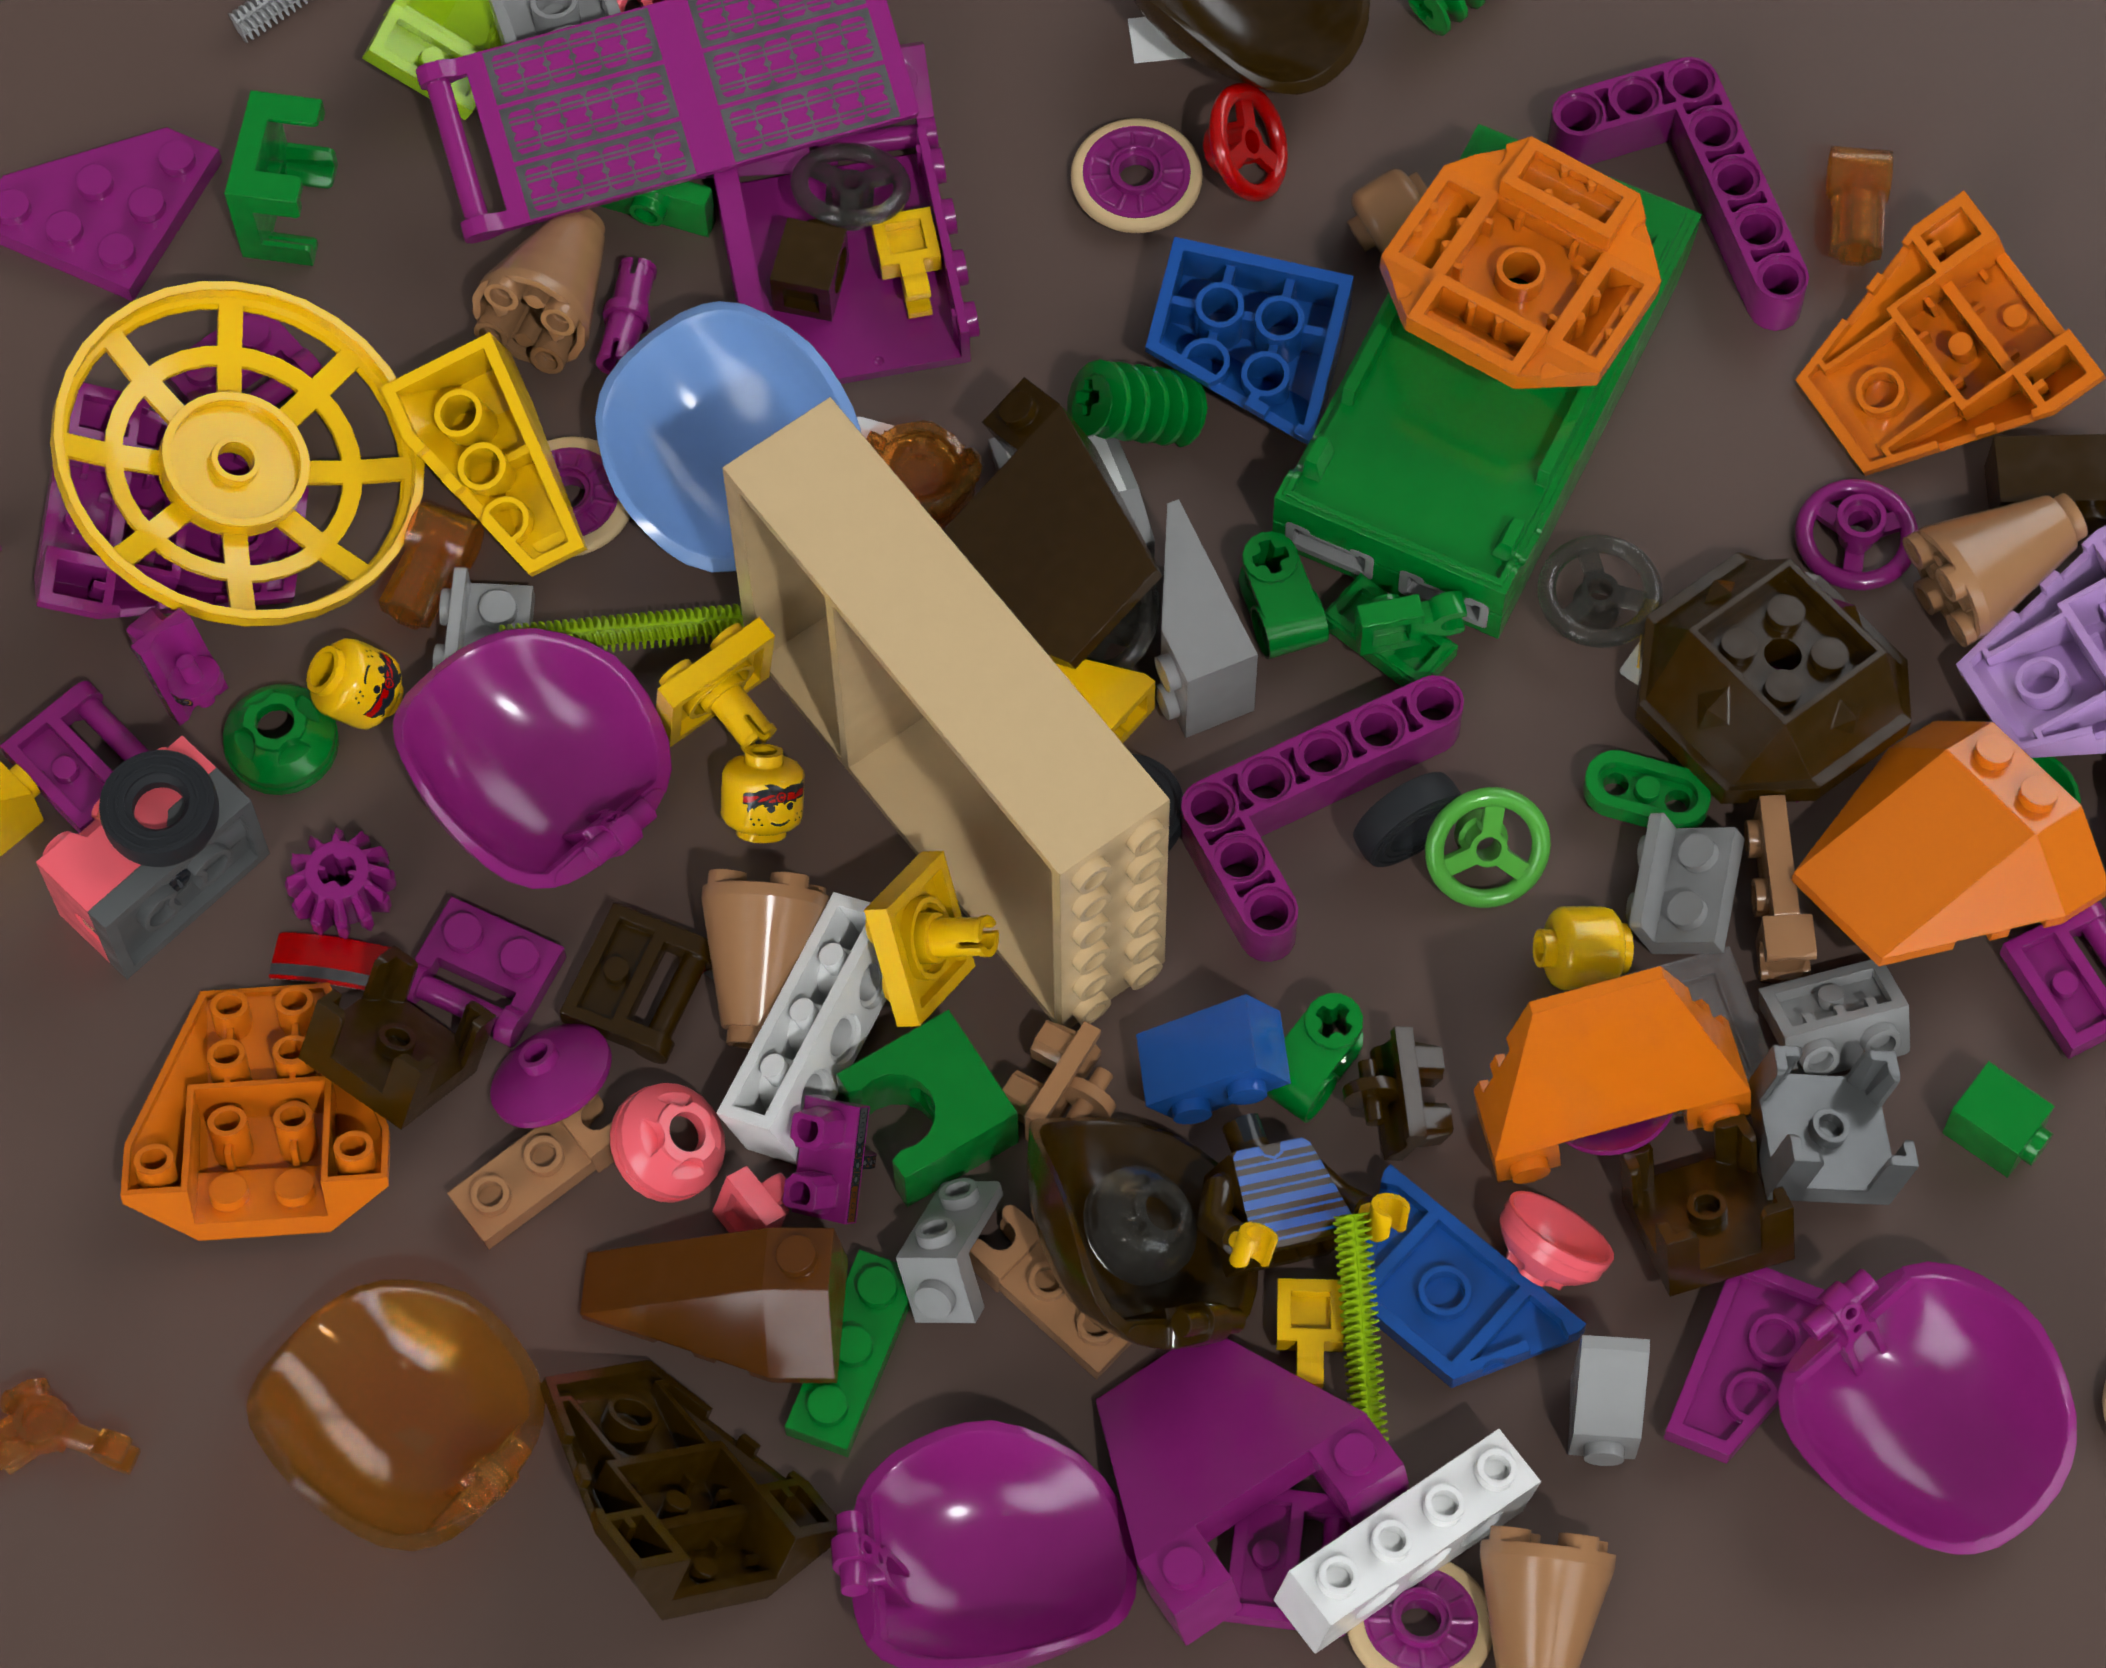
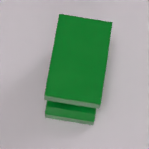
M949 1009L836 1074L839 1101L870 1106L869 1116L875 1110L889 1105H908L922 1111L932 1121L933 1125L928 1135L916 1145L900 1150L893 1159L895 1190L907 1208L937 1191L942 1183L961 1177L1019 1143L1018 1112Z

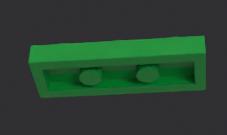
M859 1249L846 1280L837 1383L802 1384L785 1424L787 1436L844 1457H849L910 1309V1303L896 1262Z

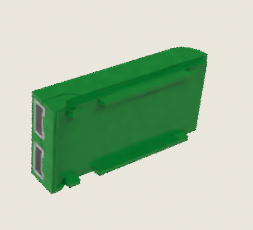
M1478 124L1459 160L1480 153L1505 149L1506 144L1518 141V139ZM1614 179L1641 195L1646 215L1645 224L1654 249L1661 284L1658 295L1597 386L1513 389L1404 330L1391 295L1388 293L1294 470H1289L1274 497L1272 531L1284 534L1291 539L1299 555L1355 579L1362 573L1384 591L1391 594H1397L1401 597L1419 594L1420 600L1426 601L1444 592L1461 591L1467 610V616L1462 617L1464 625L1499 639L1676 288L1691 252L1702 214ZM1509 279L1510 281L1517 284H1528V282H1526L1523 279Z

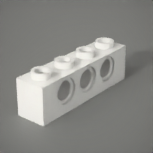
M833 892L716 1114L746 1149L797 1165L799 1147L795 1146L794 1141L790 1137L793 1114L804 1110L805 1095L818 1094L827 1096L830 1099L836 1098L838 1094L836 1074L853 1065L887 999L882 989V972L874 944L868 939L865 928L866 916L864 909L871 902Z
M1497 1429L1289 1570L1274 1601L1316 1654L1395 1600L1402 1592L1412 1588L1488 1536L1491 1526H1502L1523 1512L1541 1480L1502 1431Z

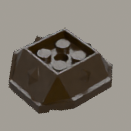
M1737 552L1646 615L1641 637L1635 718L1685 768H1688L1721 804L1748 803L1749 799L1759 800V796L1785 795L1786 802L1816 801L1907 735L1912 722L1908 660L1857 611L1855 605L1848 603L1822 576L1803 571L1791 559L1764 560ZM1772 666H1777V667H1780V668H1782V669H1779V670H1778V669L1773 668Z

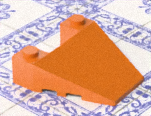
M1662 966L1528 1002L1506 1037L1509 1047L1506 1057L1505 1054L1495 1055L1489 1064L1493 1075L1490 1082L1488 1079L1481 1080L1474 1088L1477 1114L1498 1183L1512 1179L1516 1184H1526L1546 1177L1550 1174L1551 1168L1561 1166L1559 1144L1678 1111H1682L1688 1131L1703 1127L1708 1132H1713V1126L1717 1121L1743 1113L1745 1115L1751 1114V1090L1729 1021L1722 1015L1713 1017L1709 1004L1703 999L1693 1001L1689 988Z

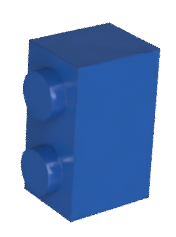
M1247 994L1136 1034L1146 1107L1172 1118L1178 1124L1204 1122L1211 1118L1212 1111L1232 1104L1248 1105L1260 1102L1267 1097L1268 1091L1291 1084L1281 1013L1279 1010Z

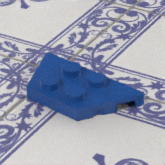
M1390 1164L1384 1170L1379 1194L1393 1193L1402 1196L1410 1204V1213L1406 1231L1397 1232L1391 1227L1388 1239L1382 1242L1366 1240V1243L1373 1244V1247L1366 1249V1251L1374 1252V1255L1367 1257V1259L1375 1261L1374 1264L1368 1265V1268L1375 1269V1272L1368 1274V1276L1376 1277V1280L1369 1282V1284L1377 1286L1376 1289L1370 1291V1293L1377 1294V1297L1370 1299V1301L1378 1302L1377 1306L1371 1307L1372 1310L1379 1311V1314L1372 1316V1318L1379 1319V1322L1374 1325L1379 1327L1380 1330L1450 1388L1574 1342L1584 1334L1586 1328L1584 1321L1541 1286L1522 1276L1514 1264Z

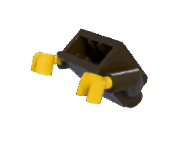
M1257 1113L1242 1115L1223 1125L1222 1131L1231 1154L1226 1156L1204 1176L1197 1225L1202 1233L1217 1244L1222 1269L1226 1278L1329 1255L1335 1250V1247H1338V1243L1334 1242V1239L1338 1236L1333 1232L1337 1228L1333 1225V1222H1336L1334 1216L1370 1213L1364 1215V1218L1371 1219V1222L1364 1224V1226L1372 1227V1230L1367 1231L1366 1235H1372L1373 1238L1370 1240L1374 1242H1382L1388 1239L1391 1227L1397 1232L1406 1231L1410 1204L1405 1198L1393 1193H1381L1373 1197L1349 1185L1319 1158L1311 1142L1301 1137L1270 1144Z

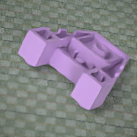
M2106 525L2096 530L2081 544L2083 553L2061 574L2054 570L2039 584L2042 592L2019 614L2012 610L1990 633L1956 663L1959 673L1989 720L1994 722L2031 758L2106 754Z

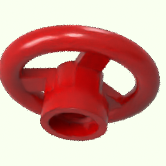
M1234 83L1226 87L1218 95L1212 106L1209 128L1206 130L1203 139L1205 158L1209 166L1215 172L1220 173L1226 185L1237 196L1251 202L1265 201L1279 190L1287 171L1288 145L1282 120L1272 101L1259 88L1246 83ZM1235 104L1237 120L1228 122L1230 110ZM1254 109L1265 125L1270 148L1263 143L1261 133L1256 127ZM1257 163L1267 172V175L1261 183L1253 184L1242 176L1239 169L1244 165Z

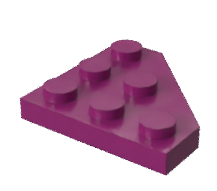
M166 127L3 175L0 179V245L133 301L221 165L222 159L219 149Z

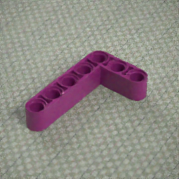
M1695 57L1679 58L1577 88L1559 96L1553 105L1547 144L1587 166L1670 141L1749 316L1760 327L1772 331L1785 330L1796 323L1800 318L1809 281L1808 270L1719 76L1711 64ZM1680 94H1689L1696 98L1683 97ZM1632 110L1639 112L1640 114L1633 115L1626 113L1625 111ZM1568 127H1579L1585 131H1574ZM1702 142H1711L1717 144L1718 146H1707ZM1724 191H1736L1741 195L1734 196L1727 194ZM1746 240H1759L1762 243H1764V245L1751 244ZM1768 289H1780L1788 294L1778 295L1770 292Z
M1437 675L1420 678L1199 780L1187 788L1181 803L1182 842L1241 947L1250 957L1265 962H1273L1284 958L1295 945L1299 908L1296 898L1261 837L1445 752L1452 747L1459 737L1464 705L1462 691L1454 681ZM1427 709H1438L1448 717L1438 721L1429 720L1423 717L1420 712ZM1377 734L1389 738L1392 742L1385 746H1373L1367 743L1364 738ZM1317 760H1323L1332 763L1336 768L1323 773L1311 769L1308 764ZM1268 786L1276 789L1280 794L1274 798L1265 799L1254 795L1251 791L1257 787ZM1212 812L1220 815L1224 820L1218 824L1205 825L1198 822L1195 817L1201 813ZM1244 864L1254 872L1245 877H1233L1227 874L1224 869L1229 865ZM1262 916H1274L1280 919L1284 925L1278 929L1264 930L1256 926L1253 921Z

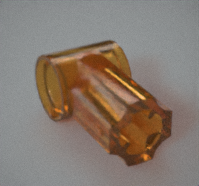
M1831 145L1826 175V199H1831L1829 256L1838 259L1842 265L1863 267L1866 263L1881 259L1884 247L1885 204L1888 203L1892 184L1893 150Z
M422 502L416 508L408 524L404 539L405 552L379 600L381 611L390 615L397 623L414 630L419 628L429 629L439 611L442 588H451L454 567L468 568L469 571L477 559L485 532L481 522L430 502Z

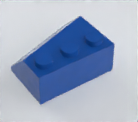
M1174 237L1145 352L1308 445L1325 413L1352 305L1354 276Z

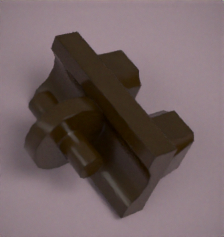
M1395 1026L1390 1031L1391 1039L1374 1047L1370 1051V1059L1358 1062L1359 1079L1344 1085L1342 1093L1346 1106L1364 1110L1367 1126H1380L1384 1160L1403 1161L1416 1147L1441 1145L1453 1133L1454 1127L1451 1108L1446 1103L1423 1102L1421 1087L1434 1088L1443 1079L1445 1064L1442 1047L1415 1042L1413 1027Z

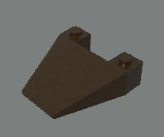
M1024 377L982 421L984 426L1008 452L1011 458L951 520L943 531L1054 663L1076 669L1158 582L1162 574L1095 445L1060 403Z

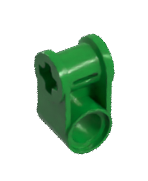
M1273 531L1261 532L1251 537L1245 544L1242 554L1243 566L1240 570L1238 585L1251 617L1257 643L1264 657L1269 660L1326 643L1329 640L1326 615L1317 593L1311 587L1297 548L1292 540L1284 534Z
M1328 993L1319 996L1310 1004L1284 1038L1291 1084L1268 1091L1267 1097L1304 1123L1310 1122L1323 1108L1339 1080L1359 1057L1363 1049V1015L1359 1005L1352 998L1341 993ZM1339 1024L1346 1026L1345 1036L1339 1032H1334L1329 1038L1323 1036V1026L1330 1030L1336 1029Z

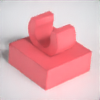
M745 1166L726 1177L712 1212L729 1233L762 1228H781L786 1215L789 1213V1209L782 1202L786 1178L782 1173H778L761 1183L748 1166Z

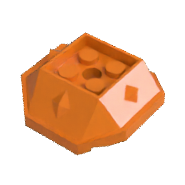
M1533 136L1506 144V148L1502 150L1476 154L1444 165L1382 253L1379 267L1404 330L1513 389L1597 386L1658 295L1661 284L1654 249L1645 224L1646 215L1640 193ZM1509 279H1523L1526 282H1528V284H1517L1510 281Z

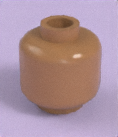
M1390 169L1353 193L1351 205L1356 216L1346 222L1365 252L1376 247L1382 254L1428 189L1416 171L1408 176L1400 169Z

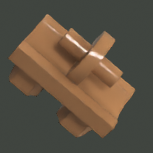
M1049 1020L1044 1023L1034 1039L1030 1053L1031 1058L1053 1069L1047 1081L1043 1084L1016 1070L1002 1089L1018 1112V1121L1025 1124V1140L1028 1141L1031 1121L1045 1118H1062L1070 1104L1072 1108L1065 1118L1111 1117L1117 1106L1105 1090L1113 1079V1075L1108 1070L1097 1067L1089 1081L1086 1080L1101 1056V1049L1096 1045L1101 1036V1029L1086 1021L1083 1022L1078 1032Z

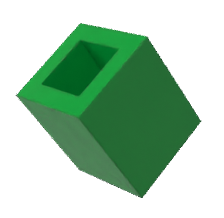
M1988 1061L1953 1107L1942 1133L2008 1178L2021 1160L2032 1166L2050 1142L2053 1133L2046 1129L2045 1126L2055 1106Z

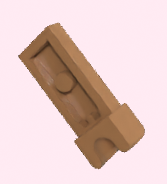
M1785 795L1759 796L1753 820H1745L1746 857L1757 858L1759 878H1752L1751 881L1752 911L1754 917L1763 916L1755 940L1757 965L1761 982L1782 983L1811 975L1810 960L1817 959V946L1813 915L1811 913L1800 914L1797 886L1791 881L1795 869Z
M598 1093L584 1107L566 1119L548 1126L532 1129L447 1193L451 1201L489 1250L595 1170L600 1173L614 1162L610 1146L612 1122L600 1130L589 1129L591 1123L601 1116L605 1110L604 1103Z
M1006 1205L1002 1211L1003 1218L1000 1222V1230L1012 1245L1004 1250H996L988 1246L981 1239H977L969 1252L974 1272L995 1292L1000 1291L1097 1380L1132 1343L1096 1326L1068 1299L1056 1280L1043 1252L1035 1223L1016 1206Z

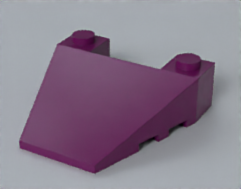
M1228 1338L1220 1342L1195 1348L1172 1349L1096 1399L1137 1564L1149 1595L1185 1646L1243 1609L1233 1578L1208 1545V1542L1311 1474H1313L1352 1528L1410 1489L1404 1463L1365 1412Z

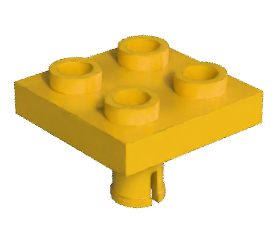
M760 616L744 628L740 623L729 626L710 644L712 650L694 663L690 659H684L671 667L659 680L661 686L657 689L656 710L661 717L670 747L715 715L739 743L744 753L745 748L755 745L757 740L764 744L775 734L777 728L768 721L747 694L770 676L775 635Z
M944 851L920 852L864 909L866 933L870 942L874 944L882 972L883 993L891 1004L897 1027L921 1026L976 966L973 956L992 957L998 948L999 931H983V928H993L997 924L992 916L962 917Z

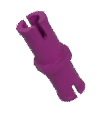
M633 257L623 258L619 262L613 297L604 304L602 315L605 330L595 364L599 370L608 375L616 366L618 360L640 341L641 334L649 329L651 317L648 303L653 282L656 279L657 268L655 264L645 258L638 259L634 274L631 273L634 262Z

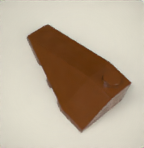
M762 1228L589 1252L586 1259L580 1315L584 1320L652 1343L661 1341L691 1351L694 1357L712 1363L718 1360L747 1370L751 1376L771 1383H837L848 1257L834 1228Z

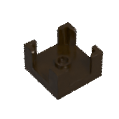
M392 946L375 960L363 996L345 1010L339 1007L342 995L335 989L317 1001L298 1058L402 1130L476 1073L496 1015L476 1001H470L466 1004L457 1032L454 1034L406 1001L418 969V963L396 946Z
M1744 1113L1717 1121L1714 1124V1158L1654 1175L1653 1148L1650 1143L1636 1150L1620 1154L1622 1202L1669 1297L1795 1259L1794 1207L1783 1186L1773 1190V1200H1766L1764 1183L1757 1172L1756 1136Z

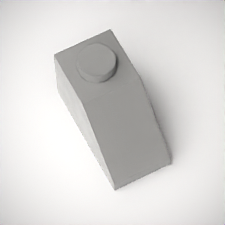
M1593 1335L1581 1336L1570 1378L1568 1455L1584 1456L1585 1462L1598 1466H1615L1622 1464L1624 1459L1636 1458L1642 1438L1650 1339Z

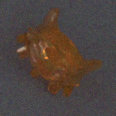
M926 420L899 424L888 431L884 430V433L881 435L873 431L869 432L866 440L942 530L962 510L966 502L974 497L975 484L980 480L983 469L981 455L973 447L965 448L966 445L961 444L953 433L932 421Z

